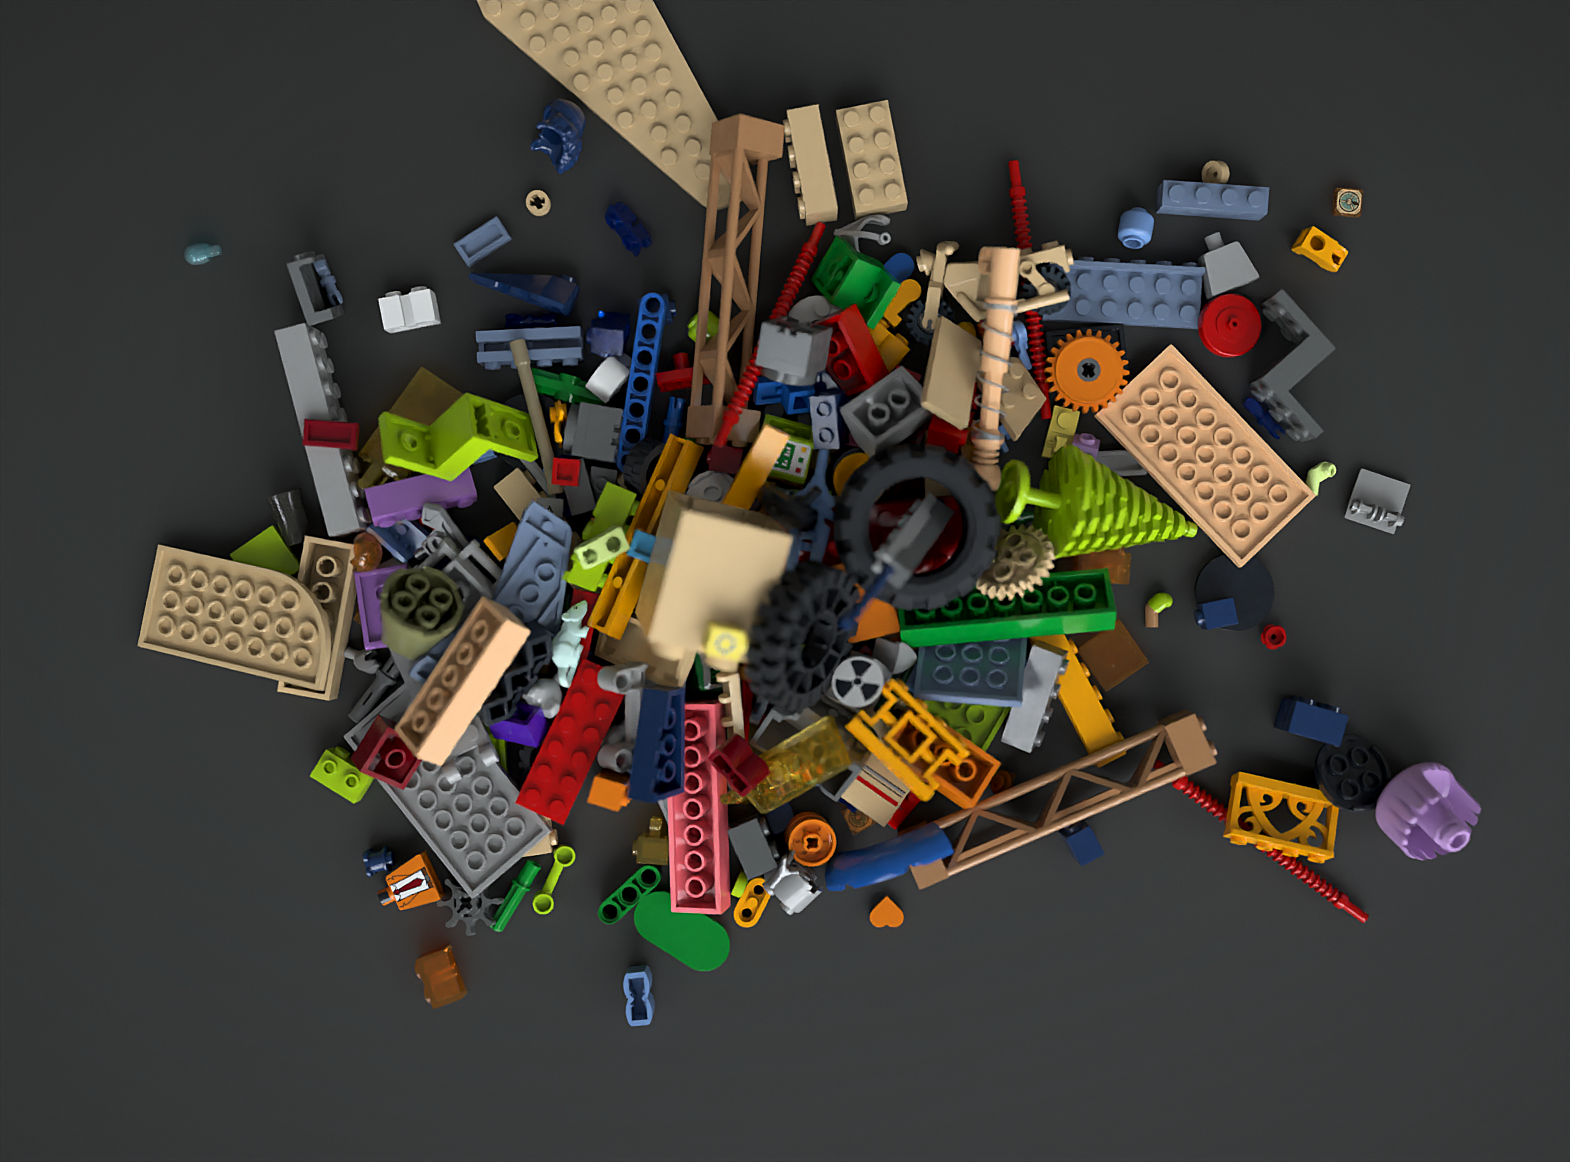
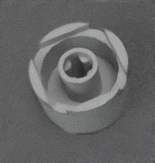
M786 852L783 856L787 857L790 852ZM782 857L777 861L778 867L781 864ZM795 859L792 860L789 868L799 869L800 873L784 877L774 889L769 887L766 881L778 867L764 873L765 882L762 886L770 895L773 896L775 894L781 901L782 908L790 915L794 912L800 913L823 891L822 885L820 884L817 887L814 882L817 879L814 872L808 866L800 864Z

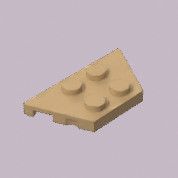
M982 356L979 357L977 373L981 371ZM1009 357V362L1012 366L1008 368L1007 373H1003L1002 386L1007 387L1009 391L1001 394L1000 411L1006 413L1007 416L999 418L1012 440L1016 441L1042 407L1046 397L1021 360ZM985 372L979 374V376L983 379ZM976 375L975 382L978 383L977 387L983 393L984 381L980 380Z

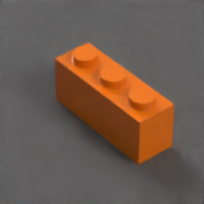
M604 768L595 776L587 802L618 812L632 800L627 799L630 776Z

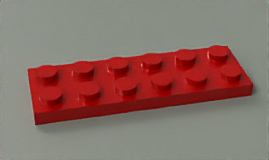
M583 658L515 801V804L564 825L625 693L602 689L598 684V674L603 667Z

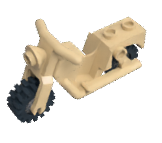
M955 241L939 243L936 255L922 249L920 250V256L916 257L919 271H925L926 276L931 273L927 297L917 301L908 313L907 327L910 329L911 336L913 335L915 340L921 341L925 345L932 344L938 318L943 316L955 324L954 310H952L948 302L942 299L944 285L975 321L986 320L987 308L983 307L984 299L988 296L990 275L979 272L978 261L951 262L947 265V255H951L959 248L958 243ZM1058 241L1042 244L1043 250L1032 252L1031 248L1020 250L1015 298L1019 274L1027 278L1023 285L1024 298L1017 300L1018 310L1014 311L1020 313L1032 310L1040 315H1052L1053 313H1058L1067 305L1071 296V284L1067 275L1057 267L1045 266L1036 268V264L1043 262L1057 263L1064 268L1066 273L1070 272L1069 265L1074 264L1071 248L1065 250L1064 244L1058 245Z

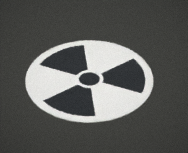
M853 657L845 660L837 667L832 678V688L836 697L842 703L852 707H861L873 702L881 693L884 683L880 667L874 661L865 657Z

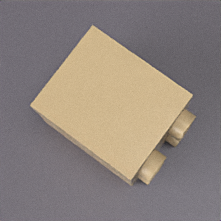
M668 490L635 611L648 641H653L652 651L672 659H683L686 649L705 653L701 646L708 620L740 626L745 632V636H747V646L756 642V640L748 637L752 624H760L762 618L756 615L761 602L766 604L771 602L767 592L774 583L779 584L780 575H782L792 540L787 531L769 515ZM746 650L744 653H740L739 661L751 662L745 659ZM707 654L705 658L706 664L726 671H736L739 663L737 660Z

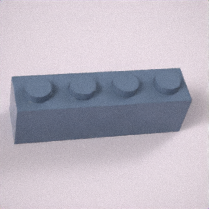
M1163 180L1157 187L1155 213L1259 221L1268 212L1269 187Z

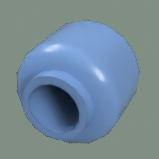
M1140 207L1124 212L1120 217L1118 238L1128 248H1142L1143 245H1146L1151 240L1154 218L1145 209Z

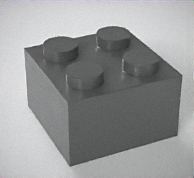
M758 811L730 823L727 829V833L748 880L777 868V861L780 859L781 854L776 841H770L769 839L770 827L765 816L760 817Z

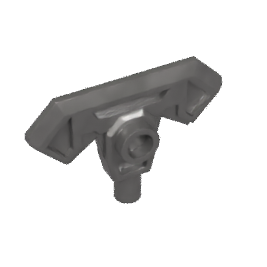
M430 502L424 504L422 523L434 528V530L421 543L422 547L414 551V556L418 560L427 555L430 556L445 537L453 540L457 549L461 552L469 542L445 508ZM472 555L468 556L467 558L474 564L475 558Z

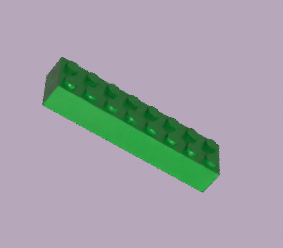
M1108 568L1049 573L1048 577H1040L1041 585L1036 583L1032 585L1033 591L1026 588L1024 589L1023 596H1020L1017 592L1014 594L1013 599H1010L1008 594L1002 600L997 595L991 599L988 593L983 595L980 589H977L975 586L966 595L954 598L947 602L945 606L929 610L926 608H913L911 610L897 608L901 642L913 648L1114 630L1116 607Z

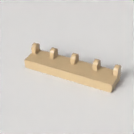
M721 670L717 674V681L723 684V694L719 695V702L725 704L726 717L721 719V725L727 727L728 739L735 733L745 738L739 673L737 670Z

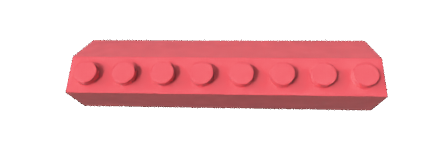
M719 700L685 701L684 792L667 798L671 912L722 914L731 906L729 835L727 833L726 777L716 771L708 759L726 741L725 727L721 725V719L725 717V704L720 703Z

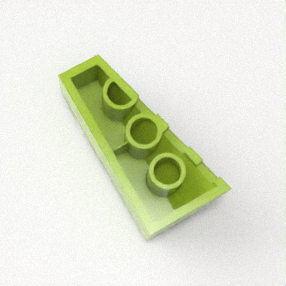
M607 482L593 511L594 521H589L583 532L582 540L587 541L604 532L605 529L612 525L621 527L624 536H626L630 527L627 525L631 515L635 516L640 501L637 500L639 495ZM574 551L571 558V564L574 566L571 572L565 570L562 580L598 592L599 588L603 589L609 575L606 573L610 564H614L617 556L591 568L583 569Z

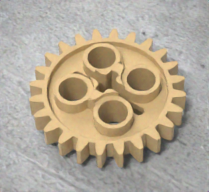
M1022 524L1018 530L1015 529L1014 525H1011L1008 532L1001 528V535L997 536L994 550L997 553L989 570L986 569L977 580L978 585L976 587L980 589L983 595L988 593L991 599L997 595L1002 600L1008 594L1009 598L1013 599L1014 594L1017 592L1020 596H1023L1024 589L1026 588L1033 591L1032 585L1034 583L1041 585V576H1049L1046 569L1053 568L1051 560L1055 559L1054 547L1047 534H1043L1041 529L1035 530L1033 525L1026 529L1024 524Z

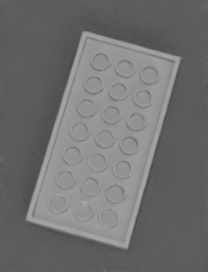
M404 683L344 736L354 751L378 714L399 723L413 702L406 684ZM478 746L455 757L462 771L463 779L452 784L448 782L442 765L440 766L424 759L404 790L378 780L471 899L479 895L553 831L542 815L515 804L521 789L499 762L486 766L480 756Z

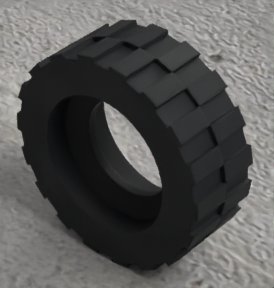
M644 438L631 448L623 467L624 485L627 486L628 491L643 497L666 443L652 438ZM653 459L652 469L646 478L647 468Z

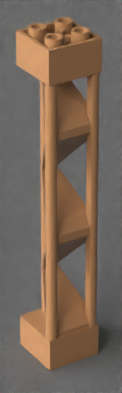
M741 114L714 122L711 127L709 151L711 163L690 406H688L686 438L696 439L695 444L699 445L714 444V440L723 423L722 416L726 410H729L728 407L723 406V399L727 404H732L730 399L735 397L734 391H738L727 360V351L743 328L739 380L744 378L742 374L746 372L745 367L750 365L749 359H752L768 161L781 158L783 151L784 125ZM748 164H757L756 187ZM721 172L730 184L727 231L714 242ZM741 198L750 211L738 221ZM752 227L748 283L746 287L735 252L742 239ZM713 274L722 285L718 333L706 342L711 275ZM733 299L742 311L730 321L731 300ZM703 373L714 386L712 405L701 406ZM744 401L746 406L741 408L743 413L739 414V422L737 425H733L724 446L747 448L748 443H754L759 434L761 411L748 410V401Z
M1184 709L1156 721L1157 726L979 801L973 808L961 809L933 821L943 829L967 819L952 846L953 854L948 855L944 860L942 858L925 866L912 867L910 865L919 889L944 880L955 873L1180 777L1190 775L1215 764L1214 756L1217 755L1212 741H1207L1203 731L1206 730L1201 716H1196L1195 713ZM1153 739L1131 779L1127 782L1081 770ZM1165 741L1173 762L1151 771L1161 745ZM1072 775L1110 787L1108 790L1056 811ZM1060 779L1039 818L1033 822L988 810ZM978 815L1017 828L962 852ZM925 820L897 832V834L901 836L927 825V822Z

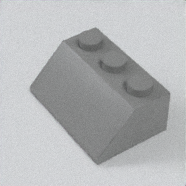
M903 366L896 369L840 410L856 444L869 457L884 449L894 447L932 420L934 415L933 412L920 405L923 387Z

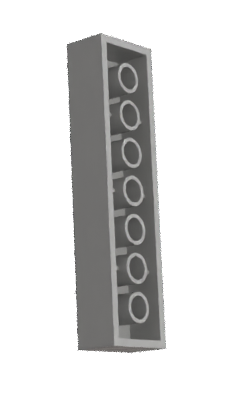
M306 323L274 331L302 437L304 419L348 422L344 408H340L338 398H341L338 384L334 383L331 373H334V366L331 359L327 358L325 348L328 347L324 333H320L319 330L308 326ZM305 446L328 535L343 538L366 532L367 527L373 523L370 509L367 508L365 502L366 494L364 489L366 487L364 483H360L358 475L361 472L358 459L353 457L352 450Z

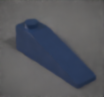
M470 273L468 277L473 283L569 318L580 292V287L575 284L576 280L563 274L559 278L553 275Z

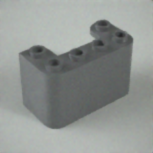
M821 694V699L815 704L811 705L808 703L807 708L801 711L796 709L795 711H790L774 704L749 742L750 745L763 753L774 752L781 741L793 747L797 752L824 769L819 779V787L825 795L836 802L863 770L872 754L844 727L854 715L823 694ZM862 721L861 723L879 739L877 732Z

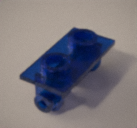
M620 201L614 206L612 204L609 205L604 216L608 226L617 232L625 248L637 257L642 247L646 249L653 243L651 241L652 236L641 223L632 227L631 224L637 218L626 204H622Z

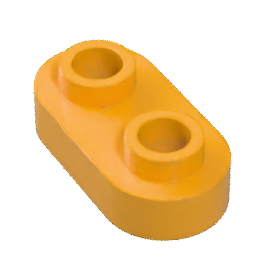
M757 876L749 880L734 909V919L742 927H752L758 922L771 896L765 889L760 894L754 891L755 886H762L765 882L764 877ZM743 909H750L752 911L751 916H744L742 914Z

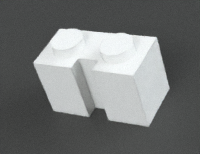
M425 286L412 288L411 292L407 295H401L400 291L386 293L385 298L378 299L384 330L389 333L441 324L435 293Z

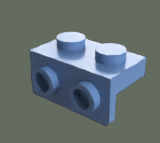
M406 519L396 521L394 525L389 527H374V524H371L366 529L372 535L374 541L382 544L391 552L395 559L402 563H407L416 558L414 551L422 547L421 543L431 534L416 520L407 521Z

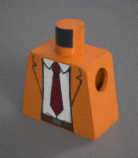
M426 850L386 876L388 887L378 891V898L382 905L385 906L396 901L400 910L435 902L446 895Z

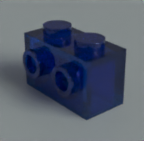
M599 311L596 319L591 321V328L587 329V343L591 344V353H597L600 357L622 356L630 336V314Z

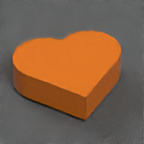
M887 895L872 908L869 915L871 923L876 927H884L885 925L898 927L904 919L902 910Z

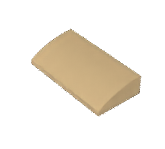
M633 611L621 640L602 632L599 633L594 655L615 665L632 661L647 662L646 679L659 685L682 687L694 662L696 651L686 649L683 659H672L656 654L652 651L653 641H648L639 619Z

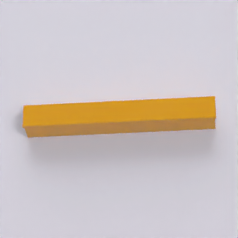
M673 434L669 435L625 536L628 544L631 542L635 529L656 536L668 490L682 494L685 493L704 447ZM627 550L617 555L587 623L588 626L618 640H621L639 599L649 564L627 555Z

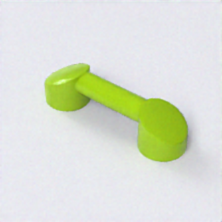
M563 844L555 848L553 853L555 862L543 889L537 891L533 896V908L539 914H547L553 909L552 891L563 867L571 865L575 860L574 849L569 845Z

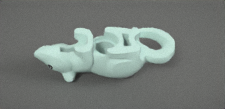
M585 600L562 614L561 618L564 620V623L552 641V660L558 667L559 681L563 687H570L583 650V645L579 644L580 639H586L589 627H581V620L587 612V602Z

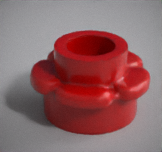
M1269 624L1264 627V632L1261 633L1260 639L1263 644H1266L1268 649L1275 650L1286 643V632L1282 626ZM1272 634H1275V639L1271 638Z

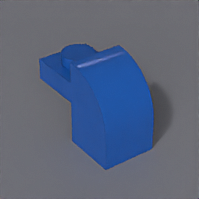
M765 376L758 377V381L754 382L755 387L752 399L755 405L781 402L787 415L811 412L809 397L815 396L813 385H788L771 380Z

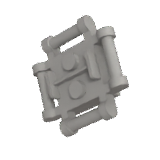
M445 537L439 543V547L426 560L412 568L422 569L423 566L433 568L445 555L452 560L441 572L458 586L457 591L462 604H464L460 620L452 631L468 619L482 596L488 599L493 598L502 573V569L479 548L480 544L475 539L460 552L453 540ZM472 555L497 581L492 583L467 557Z

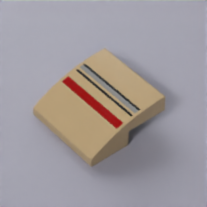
M872 753L863 770L841 797L885 827L910 789Z

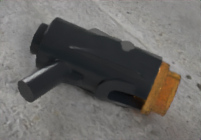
M765 481L763 486L757 490L756 498L761 506L787 530L797 528L802 532H807L814 529L818 524V510L811 506L822 494V490L818 486H813L805 496H796L794 491L784 488L774 481Z

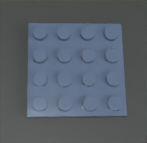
M1027 637L919 647L914 699L918 697L921 700L1022 707Z

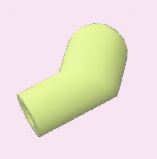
M1320 462L1308 471L1306 485L1316 496H1318L1319 483L1335 475V465L1333 463Z

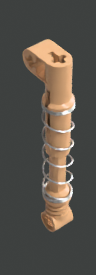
M983 247L978 258V269L981 274L990 275L988 296L984 299L983 307L987 308L986 320L981 323L985 328L983 346L979 348V351L982 353L981 371L976 374L980 380L984 381L983 393L974 399V402L981 406L980 419L971 424L976 430L971 432V441L973 442V447L976 448L973 450V454L976 456H972V460L975 461L972 464L976 466L975 469L982 478L988 481L992 491H997L1000 486L1001 472L999 466L995 464L999 462V459L996 458V456H999V452L996 450L1000 449L1005 439V435L998 430L999 418L1007 416L1006 413L1000 411L1001 394L1009 391L1007 387L1002 386L1003 373H1007L1008 368L1012 366L1009 362L1010 344L1015 340L1011 334L1013 317L1017 315V312L1014 310H1018V301L1015 298L1020 250ZM985 372L984 379L979 376L980 373ZM982 397L981 404L977 402V399ZM980 422L979 428H976L974 424Z

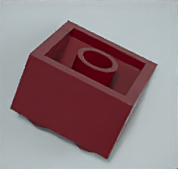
M378 714L350 759L359 772L404 790L423 759L416 757L395 731L398 723Z

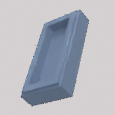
M495 216L454 243V246L467 266L470 267L512 240L499 218Z

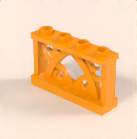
M1240 771L1231 776V792L1223 837L1231 838L1230 842L1234 844L1246 845L1247 842L1257 844L1256 848L1264 851H1272L1273 848L1282 850L1283 855L1298 857L1299 854L1308 856L1309 861L1324 863V860L1334 857L1333 849L1339 808L1331 804L1320 790ZM1242 789H1246L1249 806L1239 808ZM1264 794L1271 797L1272 802L1270 805H1260V803L1266 802L1263 800ZM1282 798L1287 799L1289 810L1301 822L1293 829L1281 834L1272 826L1264 812L1274 809L1281 802ZM1299 802L1305 804L1306 808L1302 812L1307 813V816L1297 810L1296 806ZM1323 807L1327 808L1325 826L1316 821ZM1243 812H1252L1253 816L1244 821V823L1250 822L1253 825L1251 831H1244L1238 825V817ZM1311 826L1317 828L1322 834L1323 842L1319 847H1313L1307 843L1309 836L1315 840L1317 839L1315 832L1309 829ZM1262 830L1267 836L1259 835ZM1298 837V843L1290 842V840Z

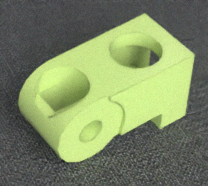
M612 525L599 535L579 544L574 550L583 569H587L630 549V546L621 527Z

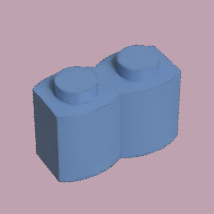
M648 965L631 966L624 977L623 988L628 999L626 1017L631 1026L649 1025L654 1014L655 1002L650 992L652 974Z

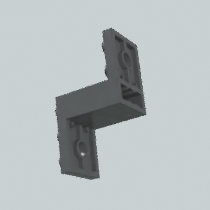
M1281 289L1260 305L1264 309V315L1270 321H1275L1281 327L1282 335L1295 344L1255 378L1249 386L1253 389L1251 390L1252 395L1259 402H1264L1270 408L1268 410L1270 415L1287 427V434L1293 440H1299L1301 443L1318 437L1324 430L1288 391L1336 348L1287 293Z

